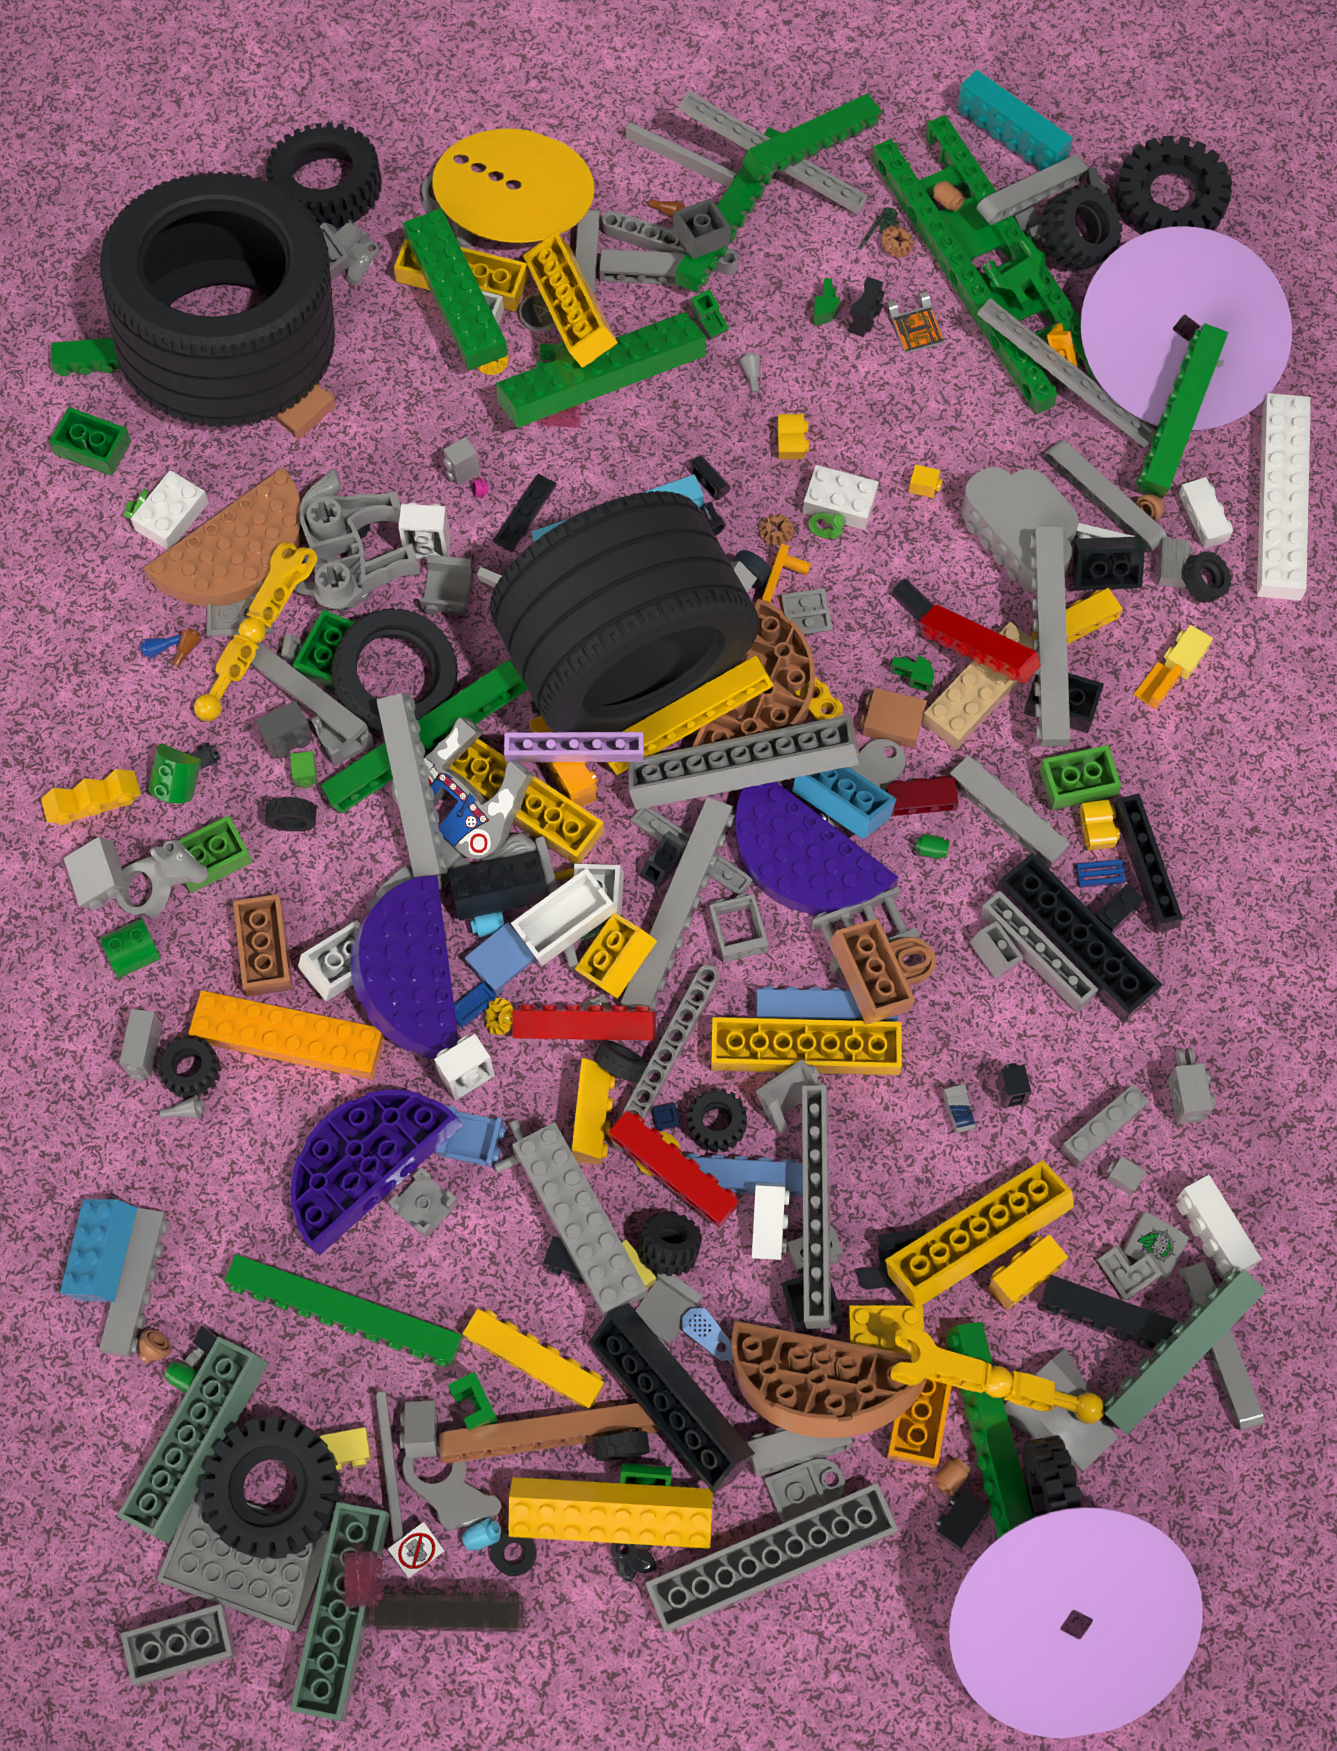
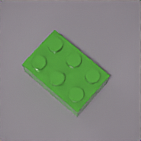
M1109 745L1043 759L1039 769L1051 810L1115 797L1121 788Z
M229 815L179 840L193 857L207 868V878L203 882L198 884L193 882L186 883L191 893L253 863Z

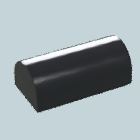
M698 456L692 460L691 475L695 474L697 481L715 501H718L730 491L731 486L703 456Z
M908 579L899 582L891 593V596L918 622L934 607V604Z

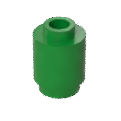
M923 833L922 838H917L915 850L919 851V856L940 860L941 858H947L950 841L944 840L945 837Z
M173 1361L168 1367L164 1378L168 1380V1384L187 1393L198 1371L183 1362L177 1363Z

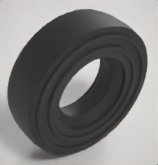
M509 1530L500 1534L499 1541L492 1546V1561L495 1567L507 1576L523 1575L533 1567L536 1561V1545L532 1538L509 1537ZM511 1543H518L524 1549L523 1558L517 1563L507 1561L504 1556L505 1548Z

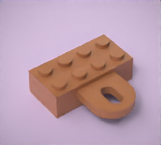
M878 918L836 930L829 941L866 1025L908 1012L915 1003V998L909 986L928 979L936 966L934 951L925 941L919 938L906 937L889 942ZM919 954L923 957L924 962L914 966H907L904 964L903 958Z

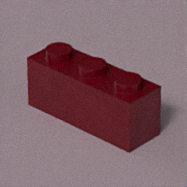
M939 776L932 780L918 778L911 782L896 780L887 784L886 792L896 798L891 817L957 810L959 803L955 777Z

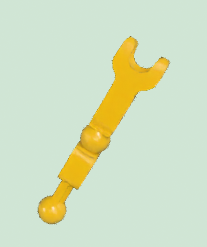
M282 542L274 551L270 559V572L250 605L249 613L246 614L249 618L241 622L238 629L239 635L235 634L233 636L235 638L228 643L216 664V672L219 677L209 694L201 695L195 701L194 712L200 720L211 722L221 715L222 703L220 699L231 680L239 681L242 679L256 655V649H259L257 644H260L266 637V627L271 628V623L275 622L297 584L304 581L315 567L317 554L313 549L306 547L297 549L292 543ZM286 549H288V550H289V554H288V556L285 558V551H286ZM308 554L307 562L302 564L305 555Z
M901 1328L896 1331L895 1343L897 1346L907 1350L912 1359V1363L900 1362L891 1368V1378L896 1382L914 1386L925 1379L978 1393H982L985 1390L993 1398L1004 1397L1003 1399L1006 1401L1008 1400L1011 1403L1038 1411H1051L1054 1406L1073 1411L1077 1419L1084 1424L1097 1423L1103 1417L1105 1411L1104 1402L1094 1393H1083L1078 1397L1055 1391L1056 1384L1051 1380L1023 1372L1013 1371L1010 1373L1002 1366L991 1367L990 1363H985L982 1360L939 1348L935 1345L930 1335L924 1331L912 1328Z

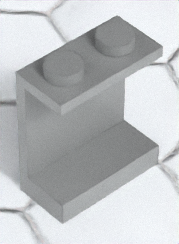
M428 555V575L424 598H420L422 611L431 615H435L438 612L446 613L451 617L465 615L473 572L472 559Z
M803 1059L756 1091L767 1119L780 1133L788 1128L782 1113L802 1100V1086L822 1085L818 1080L820 1075L817 1069L812 1064L809 1066Z
M662 1273V1275H657V1281L648 1292V1296L642 1300L635 1311L660 1341L670 1347L682 1330V1317L691 1308L699 1306L703 1300V1295L673 1274L672 1276H666V1274Z

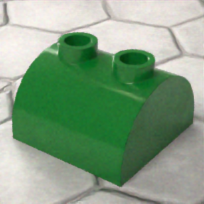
M163 743L159 744L156 749L149 781V792L155 798L169 803L181 804L191 801L194 796L202 760Z
M143 918L100 937L106 955L118 978L161 960Z
M622 1462L620 1483L670 1486L672 1467Z

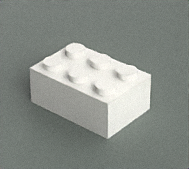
M816 465L804 500L803 514L811 516L818 512H825L831 515L841 514L844 517V525L866 530L877 496L879 481Z
M170 470L131 517V521L137 532L169 550L179 541L208 505L209 501L204 490Z
M417 503L401 504L399 532L402 546L404 547L412 543L416 559H427L428 555L449 557L451 535L446 507L438 504H431L430 506Z
M358 920L301 954L298 968L326 1002L353 985L350 960L352 945L360 925Z
M476 1034L471 1037L467 1035L457 1042L458 1045L451 1049L446 1048L437 1054V1058L434 1059L440 1079L455 1101L495 1076L491 1058Z

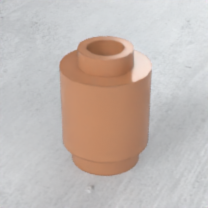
M947 181L939 182L933 189V198L948 210L955 212L964 202L965 198L962 196V193Z
M957 1457L952 1461L949 1460L934 1478L937 1482L935 1487L946 1496L948 1494L954 1495L969 1477L970 1468Z

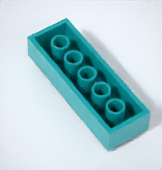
M976 69L961 84L957 106L959 113L963 117H969L973 120L977 127L987 130L994 139L1001 140L1009 150L1016 151L1022 155L1026 162L1033 163L1042 171L1069 158L1073 141L1072 136Z

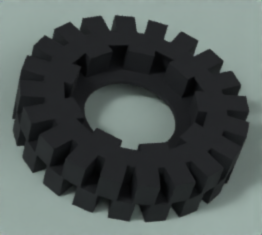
M1172 135L1163 136L1161 144H1159L1156 138L1146 141L1145 148L1141 144L1133 149L1132 155L1128 154L1124 160L1116 186L1117 207L1119 212L1124 211L1123 219L1128 225L1135 223L1134 231L1140 235L1146 231L1151 232L1162 228L1183 226L1214 231L1225 216L1232 194L1231 175H1227L1229 168L1225 161L1218 163L1220 155L1213 149L1205 154L1206 144L1198 140L1193 147H1190V138L1180 136L1178 144H1174ZM1166 173L1181 174L1193 183L1196 197L1188 207L1170 210L1169 207L1156 203L1152 198L1151 185L1153 181Z
M266 1417V1420H259L257 1418L245 1422V1427L240 1428L237 1426L228 1432L229 1438L225 1442L220 1440L213 1448L215 1452L213 1459L208 1458L203 1470L207 1472L206 1479H201L200 1492L204 1493L205 1499L201 1501L203 1513L208 1515L210 1520L207 1522L212 1531L220 1536L219 1539L227 1546L236 1549V1551L261 1559L287 1558L286 1555L288 1554L296 1555L306 1550V1545L310 1542L314 1544L323 1536L321 1533L325 1526L329 1527L332 1523L334 1507H336L337 1502H340L341 1497L338 1494V1486H342L341 1474L336 1469L338 1463L334 1454L327 1448L326 1442L316 1435L314 1431L298 1422L289 1419L283 1420L279 1417ZM266 1460H279L286 1463L294 1471L298 1484L297 1494L293 1503L284 1512L274 1516H264L256 1513L249 1507L244 1496V1483L248 1473L257 1464Z
M1059 1435L1025 1441L1023 1446L1025 1466L1023 1468L1024 1476L1028 1483L1026 1484V1490L1031 1501L1030 1506L1033 1517L1064 1509L1083 1508L1081 1505L1083 1498L1080 1486H1077L1075 1468L1071 1465V1457L1068 1449L1066 1450L1063 1439Z

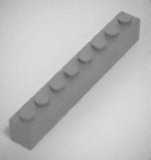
M406 693L376 699L414 878L448 873L449 862L442 846L444 838L442 833L439 832V815L434 808V791L430 787L428 780L430 772L424 761L425 748L423 743L420 742V725L414 714V699L410 694Z

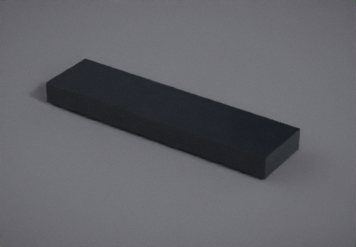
M537 474L494 538L493 543L513 552L557 486V483Z

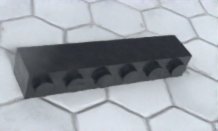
M1140 794L1118 798L1114 806L1116 818L1156 933L1178 928L1183 917Z
M1050 1275L1039 1305L1044 1308V1312L1050 1315L1057 1316L1059 1313L1068 1316L1067 1320L1072 1323H1087L1096 1332L1104 1333L1106 1330L1114 1333V1338L1125 1342L1128 1339L1138 1342V1347L1146 1350L1154 1348L1163 1338L1167 1341L1173 1334L1171 1329L1179 1322L1054 1275Z

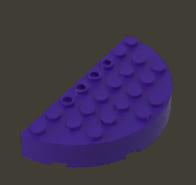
M777 782L742 789L737 804L735 821L737 850L749 876L754 879V883L777 903L792 910L817 916L824 912L829 914L842 908L862 904L889 889L897 887L899 877Z
M437 875L422 876L395 886L370 909L357 929L355 941L351 949L350 964L356 996L359 1002H362L367 1011L366 1015L374 1026L385 1037L404 1050H411L421 1054L422 1057L435 1059L440 1051L446 1048L451 1049L458 1045L459 1038Z
M381 1090L367 1093L364 1097L345 1102L325 1116L306 1139V1145L301 1155L298 1154L291 1180L292 1210H294L298 1229L311 1249L319 1256L456 1133L463 1126L459 1118L439 1101L422 1096L420 1093L406 1090Z

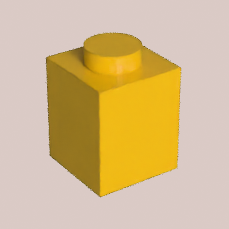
M915 464L909 493L934 498L935 492H940L943 482V479H939L941 470Z

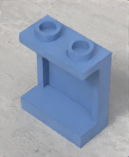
M508 923L503 925L465 957L468 967L482 982H485L496 996L500 995L503 992V987L530 964H537L539 962L516 929L512 928Z
M446 1106L459 1118L463 1126L435 1151L437 1156L493 1168L494 1161L498 1162L500 1158L501 1148H498L499 1139H504L507 1126L503 1125V1118L497 1117V1119L477 1116L458 1112L456 1107Z

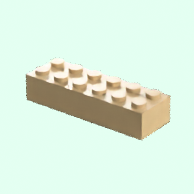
M1011 622L999 633L1033 649L1034 640ZM972 661L924 712L922 723L957 750L1020 682L1012 681L1006 675L1000 672L995 673L989 667Z

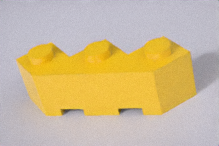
M115 769L104 780L84 778L73 789L52 788L41 798L47 823L65 825L71 821L95 816L118 807L129 806L141 795L135 771Z

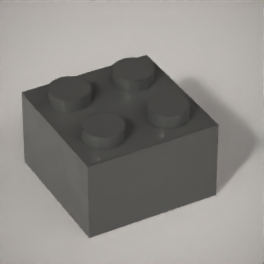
M711 198L673 213V231L692 259L730 245L731 227Z
M296 700L255 720L261 738L273 759L277 757L284 758L290 754L291 750L297 747L304 748L313 740L308 721Z

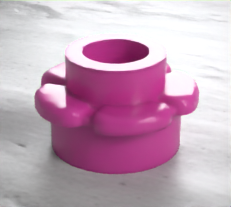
M478 477L477 480H472L474 497H481L483 499L485 494H488V483L483 481L481 477Z

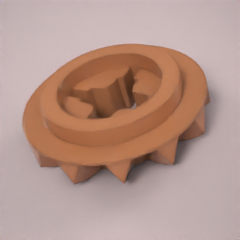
M891 225L882 235L884 249L894 257L907 256L912 251L915 242L912 241L913 235L907 232V228L903 229L900 225ZM897 236L900 241H903L900 245L897 240H894Z
M771 513L770 516L764 517L759 526V533L766 543L780 546L781 543L786 544L793 537L794 524L790 521L789 517H785L781 513L779 515ZM772 525L776 527L781 525V531L779 532L778 530H776L775 532H772Z

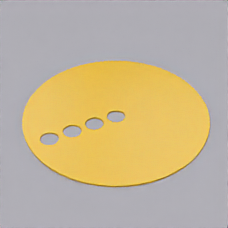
M494 129L470 135L458 141L444 152L434 169L433 191L444 213L460 227L484 238L502 242L524 243L545 240L555 231L562 234L581 221L587 214L593 201L594 181L585 161L566 144L529 130ZM456 155H465L469 158V161L465 164H458L454 161V157ZM475 163H482L486 166V170L480 173L474 172L471 166ZM497 171L502 173L504 178L500 181H493L488 175L491 172ZM510 180H517L521 183V187L515 190L509 189L506 183Z

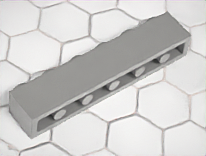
M968 755L950 772L949 778L955 777L956 789L1029 853L1033 852L1048 869L1068 851L1070 843L1066 836L1052 829L1051 824L1045 818H1040L1036 815L1029 804L1021 802L1017 798L1016 793L1010 788H1005L996 775L989 774L980 761L972 759Z
M1001 891L997 892L983 905L980 915L989 924L998 921L1024 959L1077 1013L1094 999L1098 989Z
M137 1207L115 1302H111L99 1348L104 1354L132 1359L133 1353H137L139 1350V1330L143 1329L146 1323L145 1306L149 1305L152 1299V1291H150L151 1282H155L158 1275V1267L155 1266L157 1259L163 1255V1235H167L170 1228V1220H167L168 1217L164 1212Z

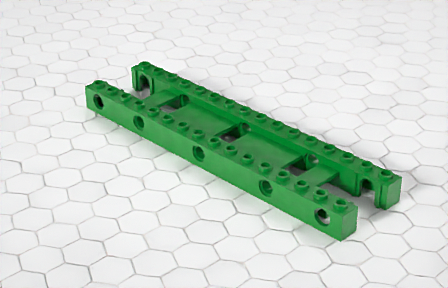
M946 114L927 122L926 130L928 144L934 145L936 138L938 139L941 147L939 161L940 163L943 162L946 168L918 180L910 168V162L905 160L897 148V142L894 143L892 138L873 146L872 161L1034 413L1037 415L1055 406L1058 395L1056 387L1052 386L1042 371L1043 367L1041 365L1039 366L1033 358L1019 349L1013 342L977 314L990 298L1018 321L1041 312L1044 318L1047 317L1052 326L1035 334L1048 345L1047 335L1058 323H1062L1063 330L1070 331L1077 366L1080 365L1082 359L1087 368L1086 375L1100 385L1084 353L1081 337V318L1046 266L1042 281L1049 295L1041 298L1033 286L1024 292L1031 303V306L1024 310L1016 297L993 291L987 274L983 273L980 275L971 260L999 248L1002 254L1005 253L1009 259V262L998 266L999 271L1003 274L1027 259V256L1019 246V242L1023 240L1026 246L1028 244L1025 240L1026 235L1013 216L990 225L978 212V204L985 197L997 191ZM947 181L954 187L958 185L960 190L964 191L968 199L964 200L957 211L954 212L947 208L938 211L930 197L934 195L933 189L939 182ZM1026 385L1028 386V388H1029V390H1030V392H1031V396H1030V394H1029V392H1028V390H1027Z

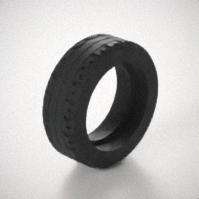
M382 609V611L377 610L361 617L344 634L332 661L331 672L333 674L331 677L337 699L342 703V706L366 723L368 729L370 728L380 733H383L377 700L367 692L357 674L359 655L371 641L382 637L399 638L414 645L426 657L431 668L432 680L426 695L415 703L414 714L417 721L423 715L439 707L444 701L449 700L454 693L455 684L457 683V659L450 641L447 640V636L431 620L410 610Z

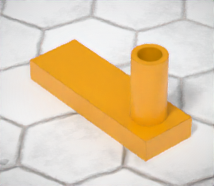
M781 543L771 574L761 600L768 603L771 602L782 567L807 575L811 566L810 562L788 555L790 546Z

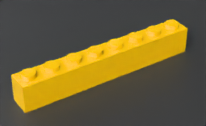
M756 655L745 660L735 668L726 671L714 680L705 683L693 692L686 694L672 704H668L658 712L647 716L644 720L628 727L623 732H643L644 757L651 756L774 685ZM608 762L616 775L629 769V762Z

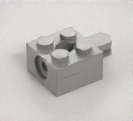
M325 222L320 226L328 246L331 282L357 260L350 249L362 237L361 230L356 225L346 223L338 231L333 225Z
M1186 1048L1185 1053L1183 1049H1177V1067H1175L1168 1078L1176 1123L1178 1125L1203 1122L1215 1107L1214 1094L1210 1093L1209 1090L1211 1083L1210 1073L1208 1070L1205 1071L1204 1063H1195L1192 1048Z

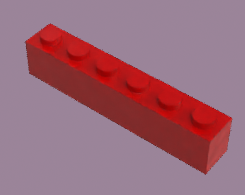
M935 604L919 621L923 630L922 634L926 639L934 640L944 648H950L963 657L967 656L977 664L989 667L995 673L1000 672L1012 681L1016 680L1025 684L1041 666L1035 650L938 604Z
M530 1003L519 1004V1007L513 1010V1038L653 1041L656 1038V1009H650L649 1005H636L635 1009H626V1005H612V1009L603 1008V1005L600 1004L589 1005V1008H580L579 1004H567L566 1008H557L556 1004H543L542 1008H533V1004Z
M626 1111L609 1130V1138L720 1229L737 1209V1195L729 1188L724 1190L719 1186V1181L712 1174L703 1173L699 1169L700 1165L692 1158L687 1160L681 1155L682 1151L674 1143L668 1144L662 1139L663 1135L657 1129H649L644 1124L645 1121L640 1115L635 1112L632 1115L629 1111Z

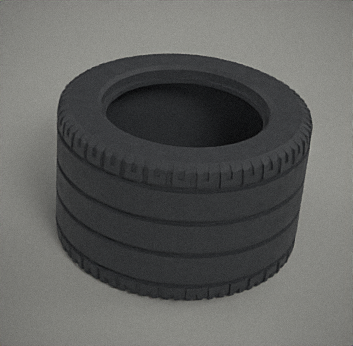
M218 171V173L208 172V174H204V172H199L197 175L179 176L180 178L178 179L173 178L169 182L164 181L161 182V185L153 186V189L145 190L144 194L141 193L137 199L131 200L130 205L127 204L124 207V211L121 210L118 213V217H115L113 224L109 226L106 238L103 240L100 255V276L114 349L119 367L127 382L137 395H140L151 407L154 406L158 411L162 410L163 414L171 415L172 418H179L180 421H188L191 424L198 423L200 426L207 425L208 427H213V425H217V427L222 428V426L249 425L251 422L259 423L260 420H268L271 416L276 417L278 413L286 412L287 408H293L295 403L298 404L302 398H306L308 392H311L314 386L318 385L319 381L322 380L330 364L335 341L329 252L323 231L315 216L312 215L309 209H306L304 203H300V200L296 197L293 198V195L290 192L287 193L285 189L278 188V185L270 184L269 181H261L258 177L242 176L240 173L233 174L228 172L223 174V172ZM220 284L243 285L270 295L268 299L251 309L226 316L193 315L170 306L174 301L191 291Z
M668 491L642 492L616 498L583 511L559 524L527 547L503 572L502 577L494 587L489 607L492 621L543 720L553 733L623 732L628 727L644 720L647 716L658 712L668 704H672L686 694L700 688L705 683L733 669L750 650L759 629V617L755 606L702 511L689 497Z

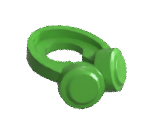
M143 488L137 502L131 501L127 503L126 511H124L126 518H131L140 508L149 490Z
M818 512L810 518L809 528L818 537L835 540L843 533L844 517L841 514L831 515L825 512ZM817 520H825L834 529H820L817 526Z

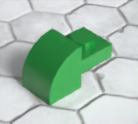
M824 278L823 296H815L814 325L827 324L838 315L840 297H836V287H832L831 278Z
M710 289L691 298L690 304L695 320L698 324H701L709 340L729 330L719 311L720 306Z
M919 655L916 663L906 657L898 658L894 656L890 673L910 678L909 687L930 693L934 680V670L930 662Z

